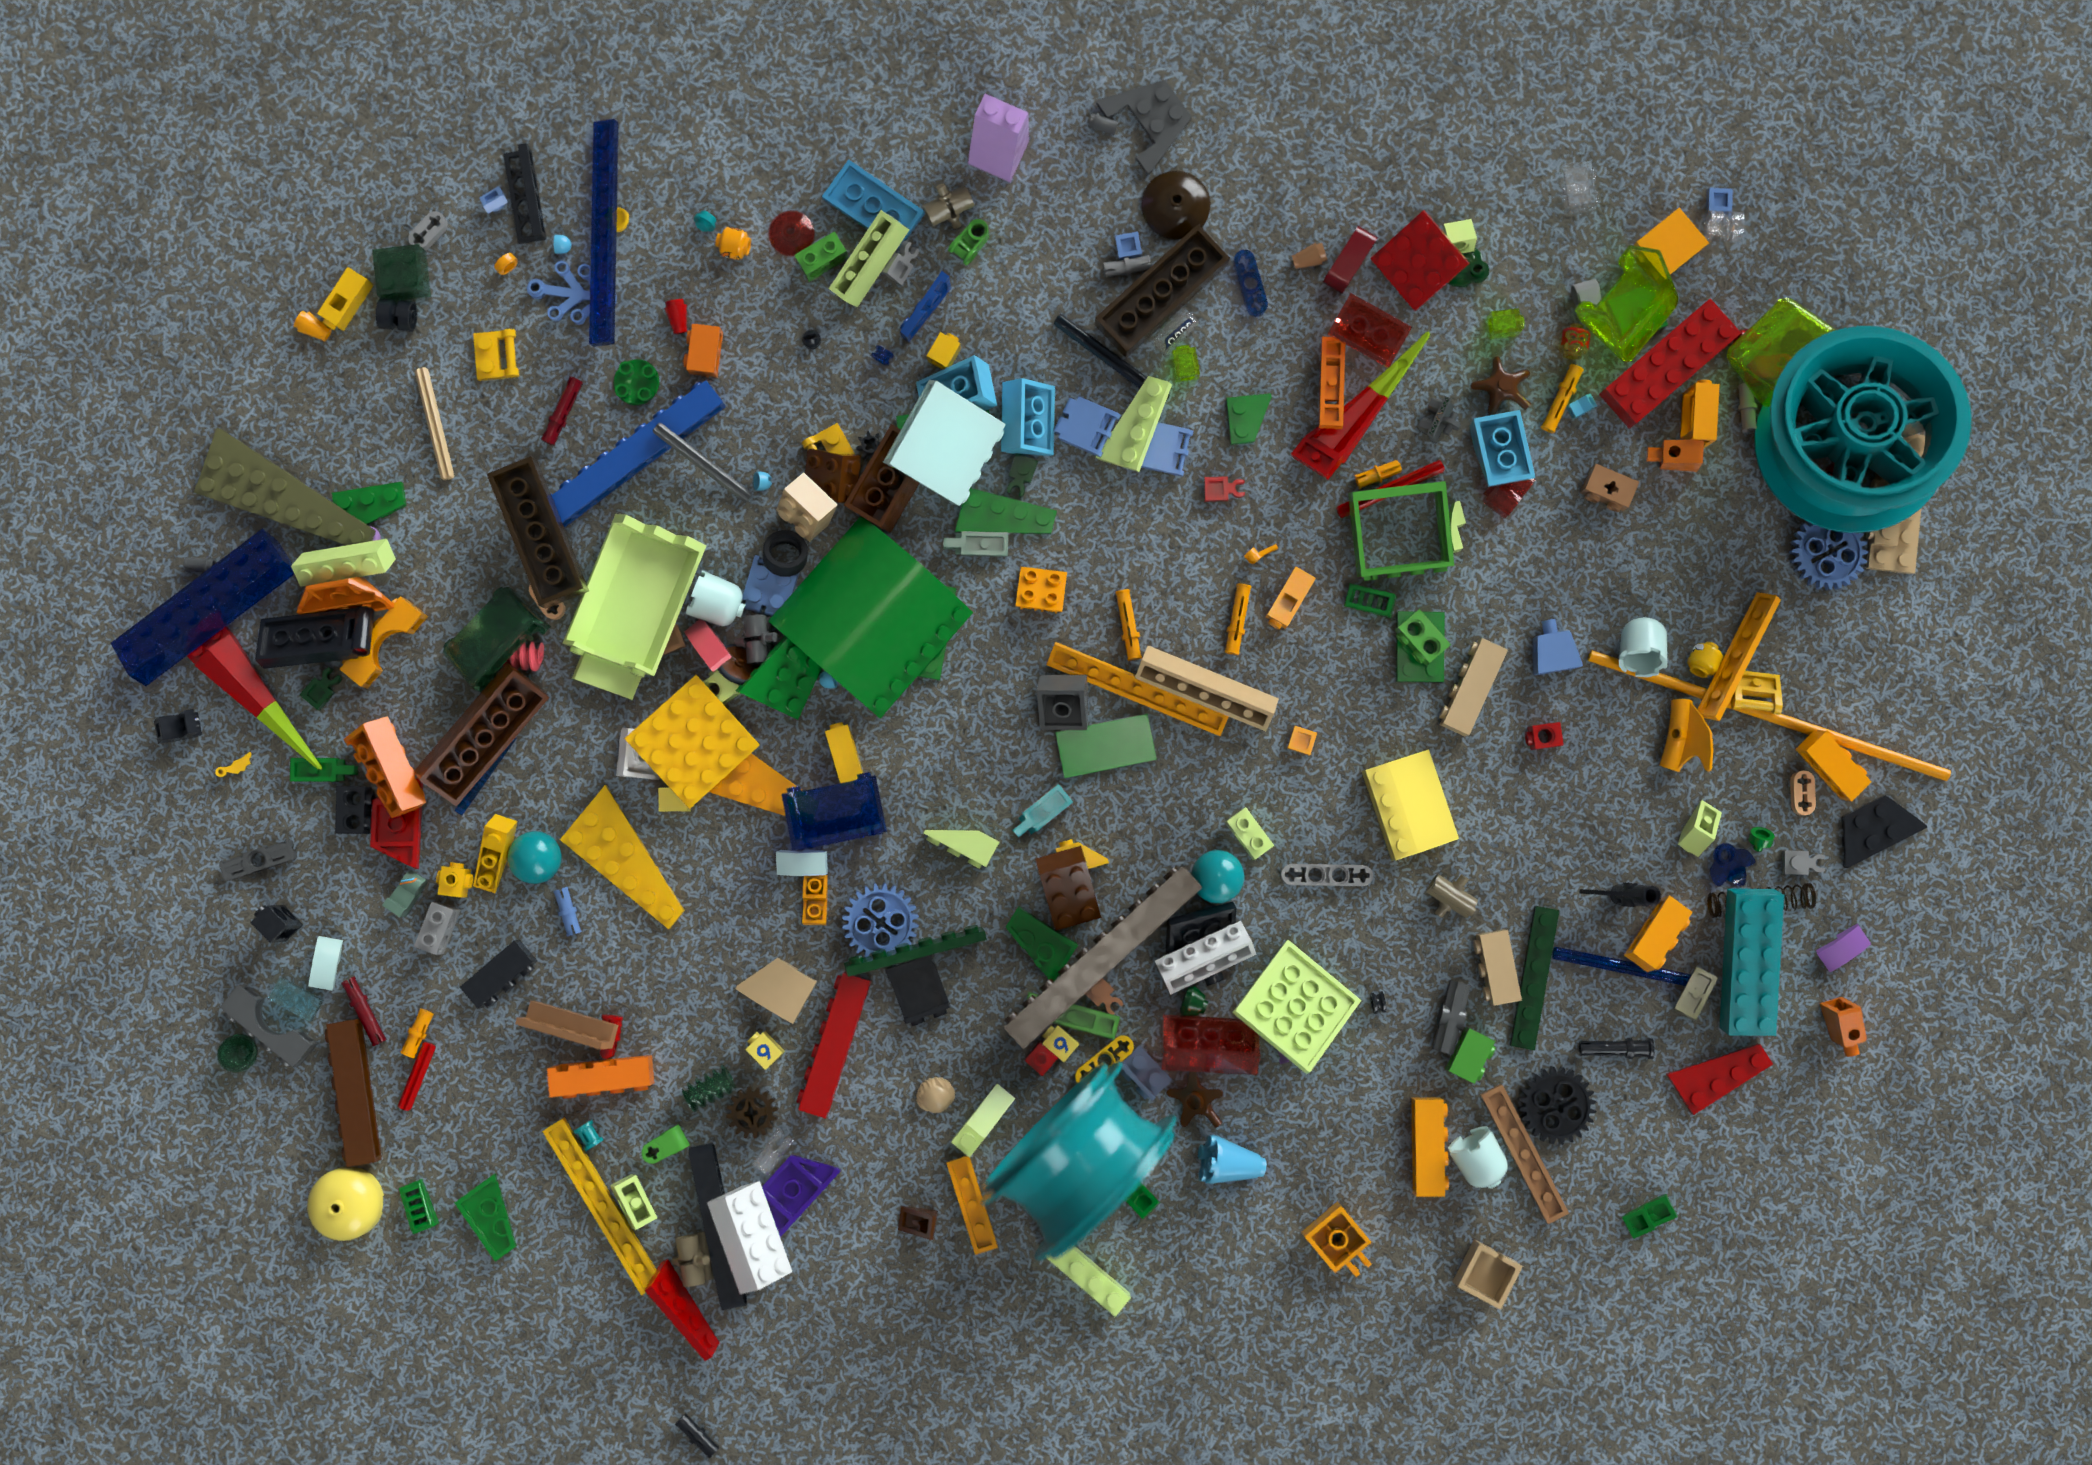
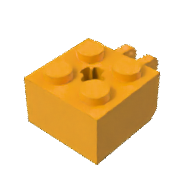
M1338 1201L1301 1232L1334 1273L1346 1265L1355 1277L1359 1276L1358 1268L1350 1262L1356 1255H1358L1364 1266L1369 1267L1372 1265L1361 1252L1372 1242ZM1335 1233H1340V1240L1338 1242H1336L1335 1240L1331 1242V1240L1333 1239L1332 1236Z

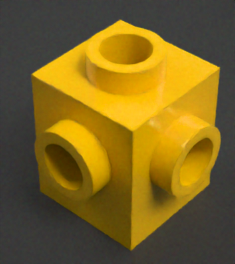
M450 862L449 866H441V870L438 871L436 883L439 885L437 895L467 897L468 889H471L473 885L471 869L464 868L463 863Z

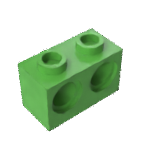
M835 231L795 254L797 263L809 282L849 259L847 251Z
M1420 609L1395 629L1397 632L1396 638L1402 645H1408L1412 649V656L1420 664L1424 663L1427 665L1451 645ZM1409 624L1417 626V636L1409 634L1407 630ZM1425 642L1433 644L1434 652L1432 654L1424 651L1423 645Z

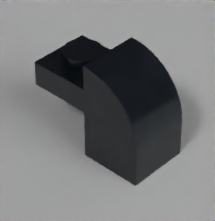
M193 709L183 710L177 715L161 716L154 720L158 744L186 740L202 735L198 712H194Z

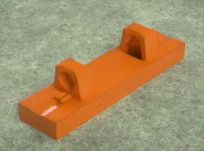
M1322 336L1319 428H1343L1345 337ZM1325 401H1331V402H1337V403H1336V404H1326Z

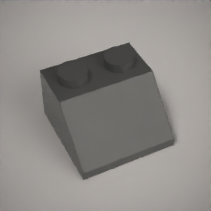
M1040 675L1037 686V700L1041 730H1087L1089 697L1087 675Z

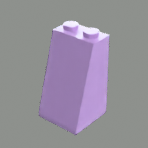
M984 94L975 113L968 164L1011 182L1029 142L1028 112Z

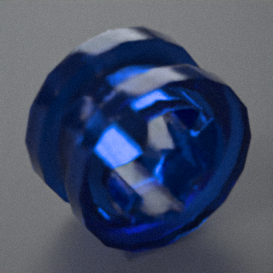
M876 345V352H872L871 357L881 364L889 366V359H893L894 355L887 349Z

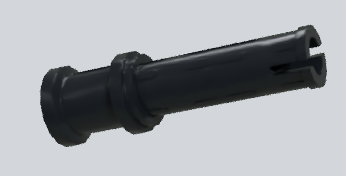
M1627 1038L1624 1041L1580 1040L1579 1055L1625 1056L1628 1059L1647 1057L1648 1059H1653L1655 1047L1653 1038H1647V1040Z

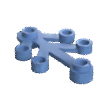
M562 260L555 264V271L558 275L563 276L571 288L545 285L540 279H533L527 284V292L534 299H542L545 295L569 298L558 307L551 306L548 309V317L555 322L560 321L565 313L583 300L592 302L582 310L575 309L570 314L571 320L577 325L583 324L586 318L598 309L609 310L617 302L615 291L607 286L602 287L588 264H581L577 271L582 279L588 281L594 291L584 290L570 272V266ZM561 265L566 266V270L563 272L559 271ZM583 269H589L587 275H582ZM538 284L540 286L539 290L532 291L534 285ZM603 294H608L606 301L601 300ZM558 310V316L552 317V312ZM576 314H582V318L580 320L574 319Z

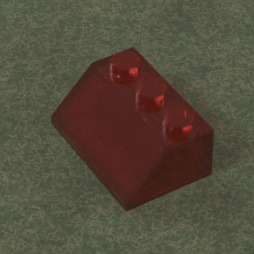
M1350 293L1328 335L1389 368L1412 327Z

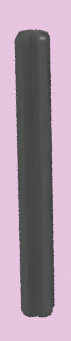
M658 423L653 429L655 435L742 502L746 503L750 499L752 493L665 425Z

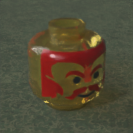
M1572 323L1560 332L1558 351L1566 359L1578 360L1588 353L1590 332L1583 329L1584 326L1582 324Z

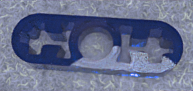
M1240 250L1234 257L1233 265L1247 312L1251 316L1259 317L1267 310V297L1254 254L1249 250ZM1241 256H1244L1245 259H1250L1247 268L1248 271L1253 269L1254 272H1247L1241 275V273L1245 272L1244 264L1238 263L1241 260ZM1254 278L1257 281L1256 288H1246L1244 280ZM1260 291L1256 298L1257 302L1263 303V305L1257 311L1256 307L1252 308L1251 306L1254 303L1253 294Z

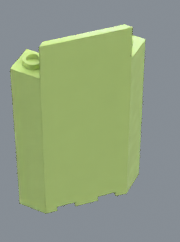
M615 514L587 582L589 592L582 594L563 641V644L570 647V652L580 655L572 679L633 700L641 678H644L645 675L654 676L706 545L689 536L675 535L657 525L644 524L628 515Z

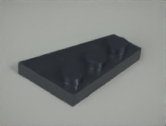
M1234 902L1220 904L1167 919L1166 954L1177 951L1204 936L1235 924L1237 907Z

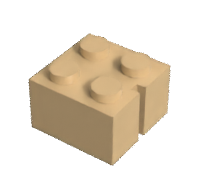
M803 472L784 489L776 511L784 521H788L790 524L793 523L796 532L810 542L830 524L838 504Z
M1474 1239L1452 1282L1462 1290L1501 1310L1523 1266Z

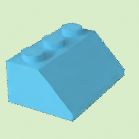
M1024 378L1002 382V422L1006 425L1003 428L1004 434L1001 438V452L1015 455H1054L1055 386Z

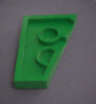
M403 482L332 493L333 503L367 525L407 506Z
M1018 906L1006 925V929L1034 960L1033 962L1042 970L1048 980L1052 979L1053 982L1059 976L1057 972L1067 964L1078 946L1076 942L1059 931H1055L1054 928Z
M496 1173L454 1203L495 1262L517 1246Z

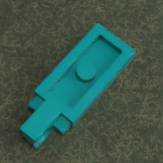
M1058 784L1022 813L1018 818L1021 824L1012 831L1018 838L1026 831H1029L1032 835L1065 810L1073 801Z

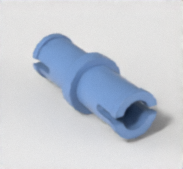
M568 887L562 888L564 898H562L559 889L553 891L559 908L557 913L559 917H562L566 935H573L571 925H573L575 934L582 932L575 913L577 908L576 906L573 907Z

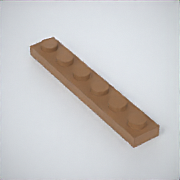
M1499 1084L1481 1093L1480 1096L1545 1222L1550 1224L1569 1214L1504 1086Z

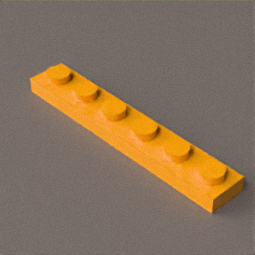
M1756 593L1697 709L1703 718L1716 721L1721 720L1781 601L1777 595Z

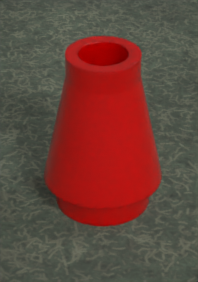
M684 299L666 301L664 310L673 329V334L687 333V304H684Z

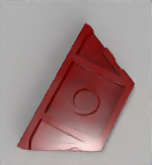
M416 778L419 787L423 790V782ZM380 798L374 799L372 801L370 847L414 869H419L422 806L417 810L391 818Z

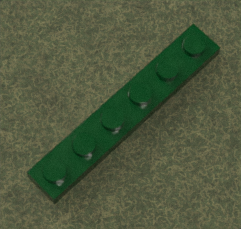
M1534 906L1520 984L1522 1001H1517L1510 1046L1535 1051L1560 910Z
M971 925L965 927L963 932L955 933V931L942 933L940 938H922L918 940L917 944L910 946L908 943L895 946V950L887 952L885 949L872 952V956L865 958L861 955L849 958V962L844 963L849 977L987 940L982 927Z

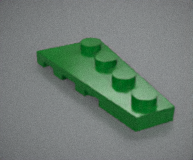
M970 488L969 497L962 504L955 533L973 531L1051 534L1057 510Z

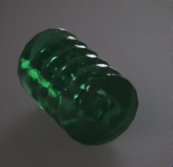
M721 1065L720 1074L713 1069L712 1078L705 1073L703 1074L704 1082H701L697 1077L695 1078L696 1086L687 1082V1090L682 1089L683 1096L693 1112L698 1111V1104L704 1108L707 1106V1101L710 1103L715 1102V1096L722 1099L724 1092L729 1095L733 1091L732 1087L736 1089L735 1082L724 1065Z

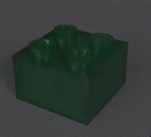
M419 244L372 250L378 297L394 299L395 301L431 297L427 254Z

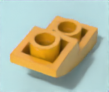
M828 875L804 876L802 924L827 926Z

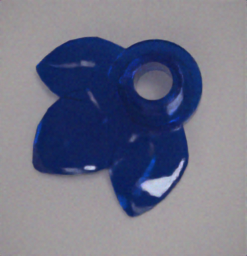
M1728 843L1719 844L1713 851L1714 863L1710 868L1711 879L1717 887L1723 885L1726 880L1732 884L1744 886L1746 883L1745 867L1755 863L1753 855L1746 849H1735L1733 845ZM1724 850L1728 853V858L1725 860L1721 857V853Z

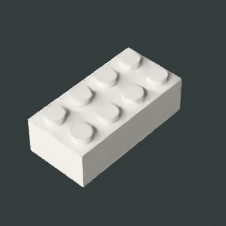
M760 1181L740 1186L707 1202L740 1294L760 1290L792 1272Z

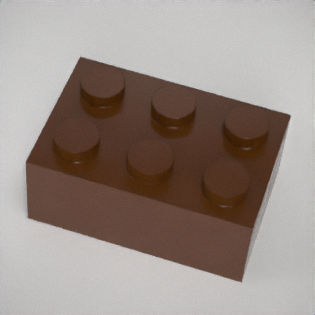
M1081 846L1035 859L1055 931L1101 918Z

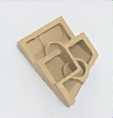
M777 958L737 985L735 989L774 1014L794 1024L817 981L799 972L796 967Z

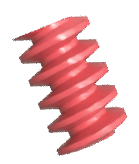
M497 637L493 639L491 659L495 667L504 666L508 662L516 669H519L521 666L524 671L530 668L531 671L536 672L540 668L544 657V644L542 642L538 649H536L535 642L531 641L529 648H527L525 640H522L518 647L515 639L512 640L510 646L507 644L506 638H503L501 644H498Z

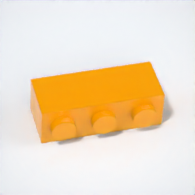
M1814 730L1795 750L1841 800L1852 802L1872 782L1866 776L1867 771L1862 766L1854 763L1851 759V753L1836 743L1837 738L1827 730Z
M1670 895L1661 898L1660 903L1655 906L1624 956L1646 972L1659 970L1666 961L1664 956L1668 950L1671 951L1678 942L1677 936L1680 931L1683 932L1690 924L1689 917L1693 912Z

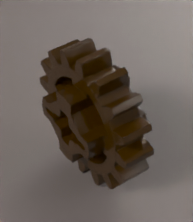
M748 1086L746 1093L740 1089L738 1091L739 1097L733 1095L730 1098L734 1104L727 1105L726 1108L732 1111L726 1115V1118H732L733 1122L729 1126L734 1127L736 1125V1134L743 1131L744 1138H748L750 1133H752L753 1138L757 1139L758 1132L764 1136L767 1134L766 1127L773 1129L774 1125L771 1120L775 1121L778 1119V1116L774 1115L773 1112L777 1111L779 1107L772 1105L776 1100L775 1097L771 1099L767 1097L770 1091L767 1090L761 1093L760 1086L755 1091L752 1090L751 1086ZM756 1097L760 1098L766 1105L762 1106L758 1103ZM745 1098V1106L743 1109L737 1110L739 1103ZM751 1106L753 1110L758 1111L754 1118H752L751 1114H747ZM768 1115L765 1123L759 1126V1119L762 1116ZM740 1119H743L745 1122H747L748 1127L743 1125L740 1122Z

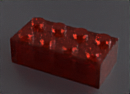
M1163 1014L1161 1070L1242 1075L1258 1074L1260 1062L1259 1034L1241 1019Z

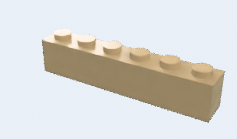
M1147 646L1135 675V679L1263 731L1267 730L1279 698L1151 646Z

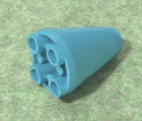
M1209 1135L1205 1145H1200L1198 1149V1158L1201 1159V1168L1198 1173L1199 1181L1213 1184L1263 1177L1266 1172L1267 1163L1265 1158L1217 1135Z

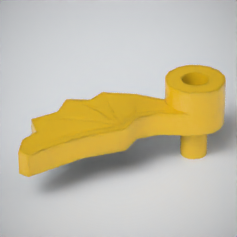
M249 752L242 758L233 761L231 766L218 767L215 774L218 777H224L227 775V772L239 774L240 771H245L246 766L251 764L249 759L252 753Z

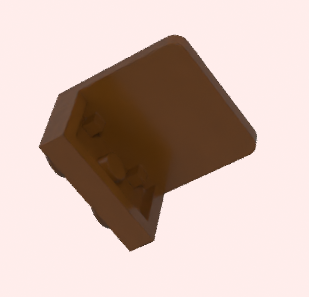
M809 449L806 457L805 474L834 502H846L859 480L861 455L836 454Z

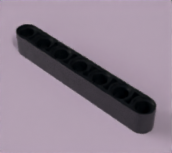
M712 1142L690 1147L689 1159L720 1307L724 1311L746 1306V1293H739L707 1202L725 1194L715 1145Z

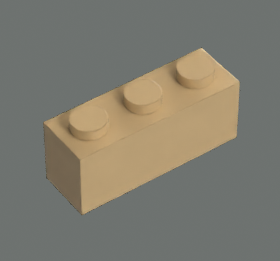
M1502 929L1476 934L1473 946L1475 953L1480 955L1481 963L1478 964V971L1480 977H1484L1486 987H1483L1485 1001H1489V1005L1493 1006L1522 1001L1508 930Z

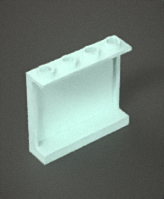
M929 380L883 463L906 474L949 500L951 504L960 506L961 503H965L968 499L970 487L979 479L981 475L980 469L984 462H988L991 458L992 448L1002 438L1004 434L1003 428L1006 424L938 381Z

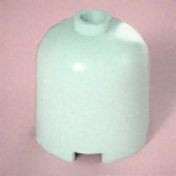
M702 570L701 576L698 577L691 595L693 600L690 606H687L686 615L718 626H728L733 623L736 616L740 618L745 608V604L741 603L743 598L742 591L737 585Z
M1643 617L1633 619L1625 625L1621 633L1619 667L1623 672L1629 670L1635 672L1636 677H1651L1658 675L1659 670L1662 668H1667V631L1661 622Z
M1487 1126L1478 1127L1470 1130L1472 1135L1465 1139H1462L1461 1136L1456 1138L1449 1145L1448 1150L1460 1172L1470 1185L1476 1188H1494L1501 1183V1179L1507 1172V1160L1493 1132Z

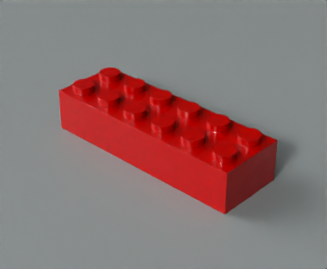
M1710 298L1599 393V396L1630 429L1738 337L1741 332Z

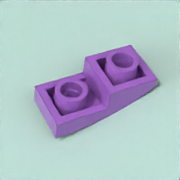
M1858 924L1837 934L1836 940L1816 950L1829 972L1852 960L1871 945V942Z

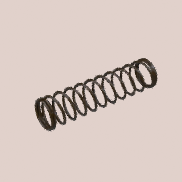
M1805 883L1802 887L1795 884L1793 888L1789 885H1786L1783 889L1780 886L1775 888V890L1777 888L1781 889L1782 894H1784L1785 911L1788 909V900L1784 892L1787 887L1791 889V905L1794 910L1797 909L1795 887L1801 889L1800 901L1803 909H1806V907L1813 909L1816 906V892L1811 883ZM1808 886L1810 888L1812 896L1811 904L1808 899ZM1723 891L1718 895L1714 892L1709 893L1707 897L1708 911L1712 918L1722 916L1719 896L1720 894H1724L1725 897L1727 896ZM1712 897L1715 905V914L1712 908Z

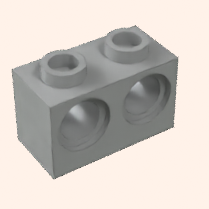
M439 901L431 902L414 947L435 955L444 954L461 910Z

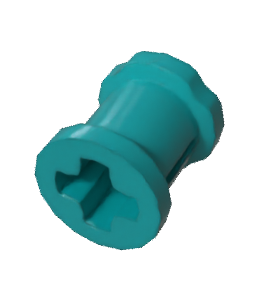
M593 1120L573 1131L574 1134L579 1135L585 1145V1152L604 1140L603 1137H599L593 1127Z

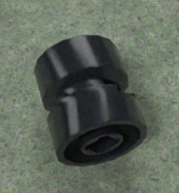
M380 298L376 306V324L378 328L393 330L397 327L399 331L413 332L417 324L416 303L406 300H400L397 303L394 299Z

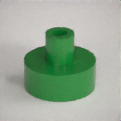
M1754 827L1750 831L1748 840L1754 845L1753 849L1755 851L1762 852L1763 848H1770L1772 846L1775 835L1766 828Z

